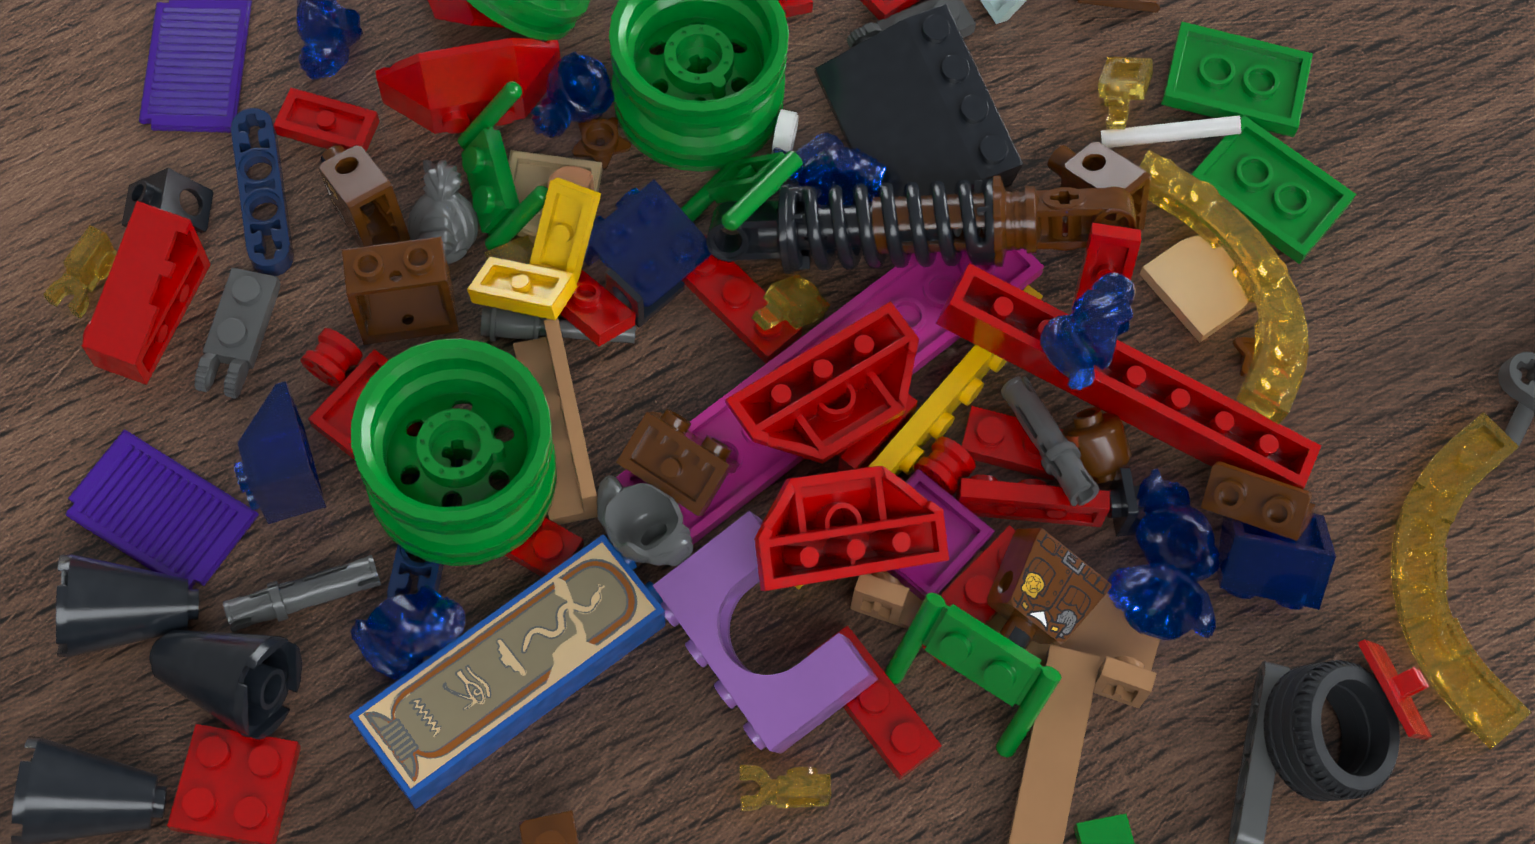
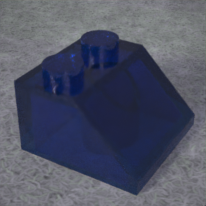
M286 381L277 383L238 441L242 461L234 463L238 484L242 493L246 492L252 511L260 509L268 524L327 507L303 419Z
M1313 513L1310 524L1298 541L1223 516L1216 565L1220 589H1225L1231 595L1243 599H1251L1257 596L1275 600L1279 605L1289 609L1299 610L1304 607L1320 609L1336 558L1324 515Z

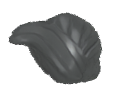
M424 160L423 169L425 174L423 179L426 185L423 187L425 194L417 200L409 214L408 232L410 240L442 236L447 262L451 264L463 258L467 250L476 241L478 217L473 205L463 195L458 193V190L461 188L460 183L462 179L460 177L462 174L457 172V166L447 164L446 160H440L436 164L430 160Z
M613 475L605 476L600 482L597 498L598 519L611 543H613L615 549L622 556L634 562H646L659 566L662 564L677 566L690 557L693 551L690 530L683 524L681 509L671 496L646 483L622 488L617 478Z

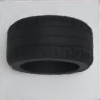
M1342 660L1299 666L1280 677L1268 696V702H1266V709L1264 711L1266 748L1280 778L1298 795L1321 802L1359 799L1375 793L1389 779L1399 752L1400 733L1398 718L1377 678L1366 668L1361 667L1359 664ZM1325 698L1333 707L1341 728L1342 747L1337 764L1329 754L1322 735L1321 713Z

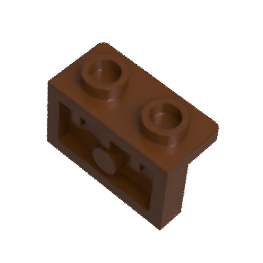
M666 409L663 414L660 412H646L616 463L646 483L671 496L677 503L695 515L703 516L727 475L735 473L740 465L729 457L733 450L712 436L707 435L702 440L688 431L691 423L672 410Z
M1218 461L1212 466L1201 508L1298 541L1311 522L1316 504L1310 503L1312 494L1307 490Z

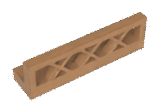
M557 318L556 320H544L546 337L513 343L516 359L529 369L542 387L550 410L552 441L556 456L557 485L548 515L549 520L562 525L598 517L595 484L559 319Z

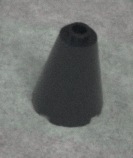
M75 554L59 555L58 571H61V585L57 586L56 644H59L57 657H74L164 636L170 630H188V620H198L199 589H188V579Z
M170 630L163 637L156 640L149 656L152 673L155 678L242 736L254 739H264L271 735L286 719L290 708L282 705L288 691L297 693L301 682L302 658L300 649L296 644L288 642V639L282 636Z
M29 736L26 740L24 748H34L35 751L30 761H20L11 824H22L23 827L22 832L11 835L12 844H39L150 829L153 818L163 819L167 786H157V774L42 737Z

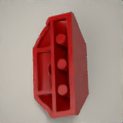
M512 37L417 53L396 62L391 67L378 69L375 73L382 102L385 105L437 134L443 132H464L505 84L510 81L517 82L521 86L522 95L495 125L502 126L510 124L514 120L525 119L561 75L562 68L558 40L542 42L537 39Z
M890 301L726 398L725 403L753 442L824 463L905 413L919 338Z
M884 466L786 479L754 538L761 591L949 560L943 509L934 502L928 501L912 486Z

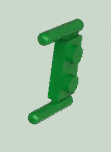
M514 81L506 83L458 137V143L464 149L461 153L462 166L467 174L472 193L473 208L477 212L482 233H488L485 246L492 253H499L544 207L548 188L545 186H537L519 203L500 130L493 129V126L522 95L521 86Z
M788 151L785 155L783 152L737 159L735 162L729 161L665 223L666 233L671 237H678L714 201L717 204L737 201L721 219L723 226L727 230H737L802 166L801 158L795 152Z
M928 593L884 670L894 685L899 684L906 675L921 646L925 645L926 652L1012 707L1014 704H1017L1019 708L996 744L997 752L1006 758L1012 757L1062 678L1055 668L1050 666L1043 667L1040 665L1042 660L956 605L952 604L949 607L945 604V600L936 593Z

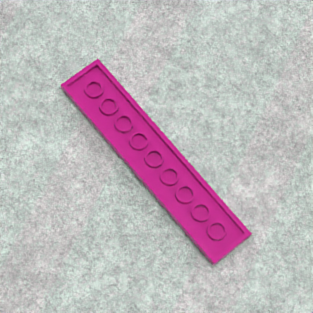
M1020 249V251H1007L1003 267L974 265L1021 290L1040 277L1044 266L1032 254H1027V250ZM967 251L962 252L960 262L955 266L946 265L942 259L941 252H937L935 262L930 267L920 266L915 253H913L906 267H894L690 421L691 426L688 431L702 440L709 435L723 442L733 450L729 457L740 464L735 473L727 475L703 516L695 515L678 503L683 515V524L690 530L693 545L805 459L753 442L726 405L725 399L890 301L919 338L913 375L961 338L935 323L954 284L968 264H972ZM627 469L616 477L622 488L646 483Z

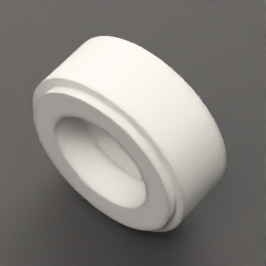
M780 110L774 133L772 154L783 152L785 155L788 151L793 150L799 121L797 112Z

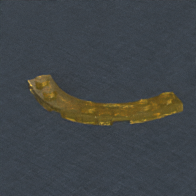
M1148 150L1138 166L1151 175L1148 200L1183 221L1208 242L1213 249L1222 247L1235 263L1231 271L1241 285L1248 302H1255L1259 319L1254 324V357L1236 399L1279 425L1288 415L1302 383L1309 350L1308 328L1304 309L1297 289L1288 273L1287 266L1280 260L1277 253L1258 229L1236 207L1221 196L1212 184L1200 181L1176 166L1171 160Z
M1483 412L1453 437L1430 460L1413 483L1404 500L1396 523L1392 543L1391 576L1398 618L1407 643L1418 665L1449 707L1491 749L1532 712L1500 681L1479 657L1465 635L1458 618H1453L1446 595L1449 586L1447 576L1448 548H1445L1450 526L1455 521L1457 513L1472 489L1519 447Z

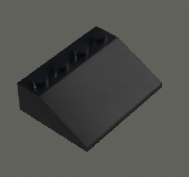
M947 4L907 17L815 68L814 73L872 199L873 197H878V188L882 183L892 184L894 196H903L904 185L907 182H916L919 185L920 195L929 194V186L933 181L943 182L946 194H954V187L958 180L969 181L972 193H975L974 181L992 179L993 176H1001L1004 187L1012 185L1023 165Z

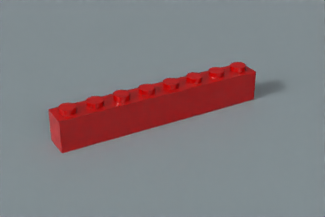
M970 263L954 284L935 323L1107 413L1119 416L1122 421L1211 467L1220 461L1304 489L1322 446Z

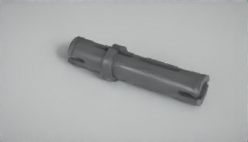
M1018 376L1009 380L1002 387L1001 395L1015 413L1016 418L1030 440L1038 449L1042 457L1041 465L1046 473L1053 475L1057 479L1072 506L1077 504L1082 506L1093 500L1099 492V486L1083 466L1080 460L1081 452L1076 444L1064 437L1059 426L1038 397L1026 376L1023 378Z
M369 555L354 562L332 567L293 581L278 584L276 580L267 583L268 588L223 601V607L233 633L263 621L277 618L278 622L289 619L288 614L361 590L381 586V582L373 557Z

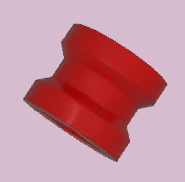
M324 328L317 337L318 345L314 350H307L300 361L313 376L325 384L337 388L346 379L345 372L348 368L356 366L363 358V354L344 335L330 328Z
M941 436L932 444L931 454L928 457L920 458L914 464L913 469L914 472L918 469L953 496L958 489V481L961 478L969 477L974 472L976 464L972 456L960 444L948 437Z

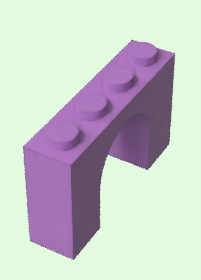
M748 511L653 586L663 599L660 605L665 610L664 617L674 627L680 624L690 637L685 646L692 657L701 667L709 664L719 680L714 683V687L720 697L730 708H734L737 705L747 718L748 722L743 725V728L752 742L760 750L767 747L769 751L782 754L875 683L878 678L850 639L840 633L832 637L799 664L782 673L773 675L755 674L741 663L731 643L730 622L733 611L741 597L760 582L754 538L763 523L761 518Z

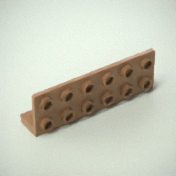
M980 551L971 560V562L961 571V573L951 582V584L983 553V551ZM887 571L859 575L850 609L908 629L923 601L914 595L909 588L902 585L898 579ZM1106 593L1064 643L1055 646L1101 656L1093 693L1140 708L1152 692L1157 673L1151 670L1166 621V614ZM997 613L988 622L987 626L1000 633L1007 620ZM1031 640L1026 651L1042 660L1040 665L1044 667L1050 644H1039Z

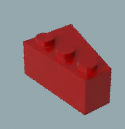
M139 201L136 202L93 317L87 324L83 334L81 346L95 367L145 385L148 384L211 265L190 219Z

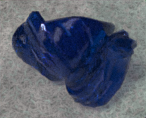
M297 0V32L305 44L301 48L302 53L298 56L300 69L305 71L306 75L313 80L333 76L348 63L349 47L359 41L363 35V30L360 28V14L354 9L343 8L336 0Z
M575 51L567 54L554 65L548 78L547 97L541 100V104L531 110L533 114L532 121L535 124L534 132L536 134L541 133L547 138L561 136L571 122L591 121L600 117L609 109L615 99L614 93L611 89L612 86L608 72L599 60L591 56L579 55Z
M825 132L818 134L810 142L795 151L803 164L789 178L797 180L799 186L815 187L817 203L819 205L828 204V188L831 185H839L842 188L844 206L853 205V188L856 184L867 186L869 203L872 202L873 197H878V188L887 172V166L878 162L877 158L861 152L859 148L851 149L844 147V144L837 136ZM777 147L773 150V153L783 152L784 155L787 153Z
M1109 272L1103 275L1094 283L1092 290L1088 289L1082 297H1079L1074 302L1071 315L1057 316L1044 326L1040 345L1049 361L1069 379L1068 386L1071 389L1081 390L1093 384L1095 379L1094 365L1101 370L1107 369L1113 359L1117 337L1127 332L1130 328L1129 320L1133 318V310L1130 305L1134 301L1136 289L1134 283L1122 274Z
M1158 468L1151 470V475L1141 482L1136 498L1139 501L1138 506L1144 507L1143 512L1146 513L1137 526L1136 538L1150 567L1156 572L1172 575L1177 579L1187 582H1198L1209 578L1220 568L1218 560L1220 553L1215 546L1213 529L1208 519L1199 510L1190 506V496L1184 486L1178 482L1162 479Z
M1155 562L1135 565L1134 567L1118 568L1108 578V582L1112 584L1107 592L1111 601H1113L1117 609L1123 611L1128 624L1138 633L1162 640H1175L1192 629L1204 638H1209L1213 635L1216 629V620L1209 594L1197 581L1175 565Z
M423 585L417 594L398 595L384 600L374 609L367 620L356 619L350 632L352 639L358 645L363 656L376 671L392 679L399 680L422 664L424 656H433L449 642L456 639L464 630L466 616L464 609L456 601L448 597H442L431 586Z

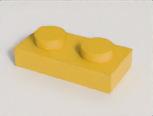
M558 177L550 180L529 264L573 273L575 281L578 283L601 193Z
M489 256L467 288L471 302L475 304L556 320L576 290L577 284L574 274L570 272Z

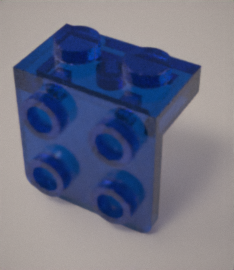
M652 180L640 191L635 187L627 192L616 203L617 210L606 219L601 215L594 219L584 262L590 267L600 259L608 269L612 268L643 298L644 307H649L711 256V253L707 248V238L662 187L655 180Z

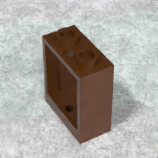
M442 236L342 250L346 294L364 345L459 332L454 288ZM394 276H402V278L396 282L390 279ZM411 317L414 321L412 324L406 325L403 323L405 318Z

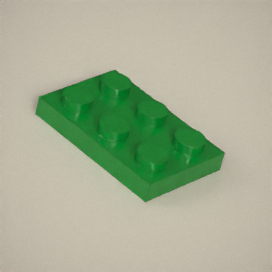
M1181 21L1161 105L1213 118L1240 115L1241 119L1245 115L1266 131L1294 137L1299 128L1313 53Z
M1243 115L1240 119L1241 134L1226 135L1191 174L1187 184L1300 264L1352 203L1356 193Z

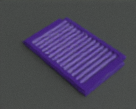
M169 0V3H156L139 122L141 124H151L152 131L231 133V123L238 114L252 0Z
M125 429L68 497V500L73 505L66 511L68 518L151 571L188 579V589H193L196 582L205 586L259 516V513Z

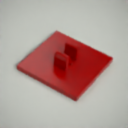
M1365 639L1358 642L1362 653L1408 737L1422 740L1431 738L1432 735L1411 696L1429 688L1420 669L1413 667L1398 674L1383 646Z

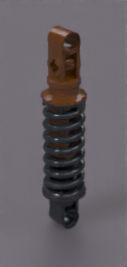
M993 176L992 179L974 181L975 193H972L969 181L958 180L954 187V194H946L943 182L933 181L929 186L928 195H920L919 185L916 182H907L904 185L903 196H894L892 184L882 183L878 188V197H873L872 204L869 205L867 186L856 184L853 188V205L844 206L842 188L839 185H831L828 188L827 206L818 207L815 187H791L790 184H783L780 188L779 200L765 201L736 230L739 234L730 235L721 230L725 228L721 221L722 216L736 202H724L717 206L712 214L706 244L709 252L715 258L722 261L781 259L783 271L786 275L794 274L796 271L810 270L811 255L815 265L821 271L830 270L835 263L836 256H838L843 268L852 270L858 266L862 252L865 262L871 269L882 267L887 254H889L891 262L895 267L904 268L909 264L912 253H915L920 266L930 267L935 262L937 252H941L942 259L946 265L955 266L959 264L962 252L967 251L968 257L974 265L1003 267L1007 251H1020V249L1027 250V254H1036L1037 249L1067 251L1086 248L1092 223L1137 229L1132 195L1127 190L1116 186L1087 189L1060 187L1051 190H1036L1035 186H1025V190L1019 192V190L1010 192L1005 191L1001 176ZM1112 213L1123 215L1122 218L1115 221L1104 219L1105 216ZM1064 216H1067L1066 221H1063Z

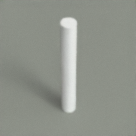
M1239 115L1101 130V139L1103 145L1113 148L1241 134V120Z

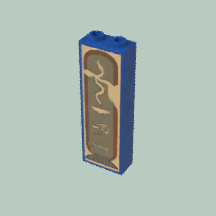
M604 534L349 715L356 729L415 810L665 627V610L660 605L663 599L654 588V584L651 581L643 584L633 571L637 568L636 563L622 556Z

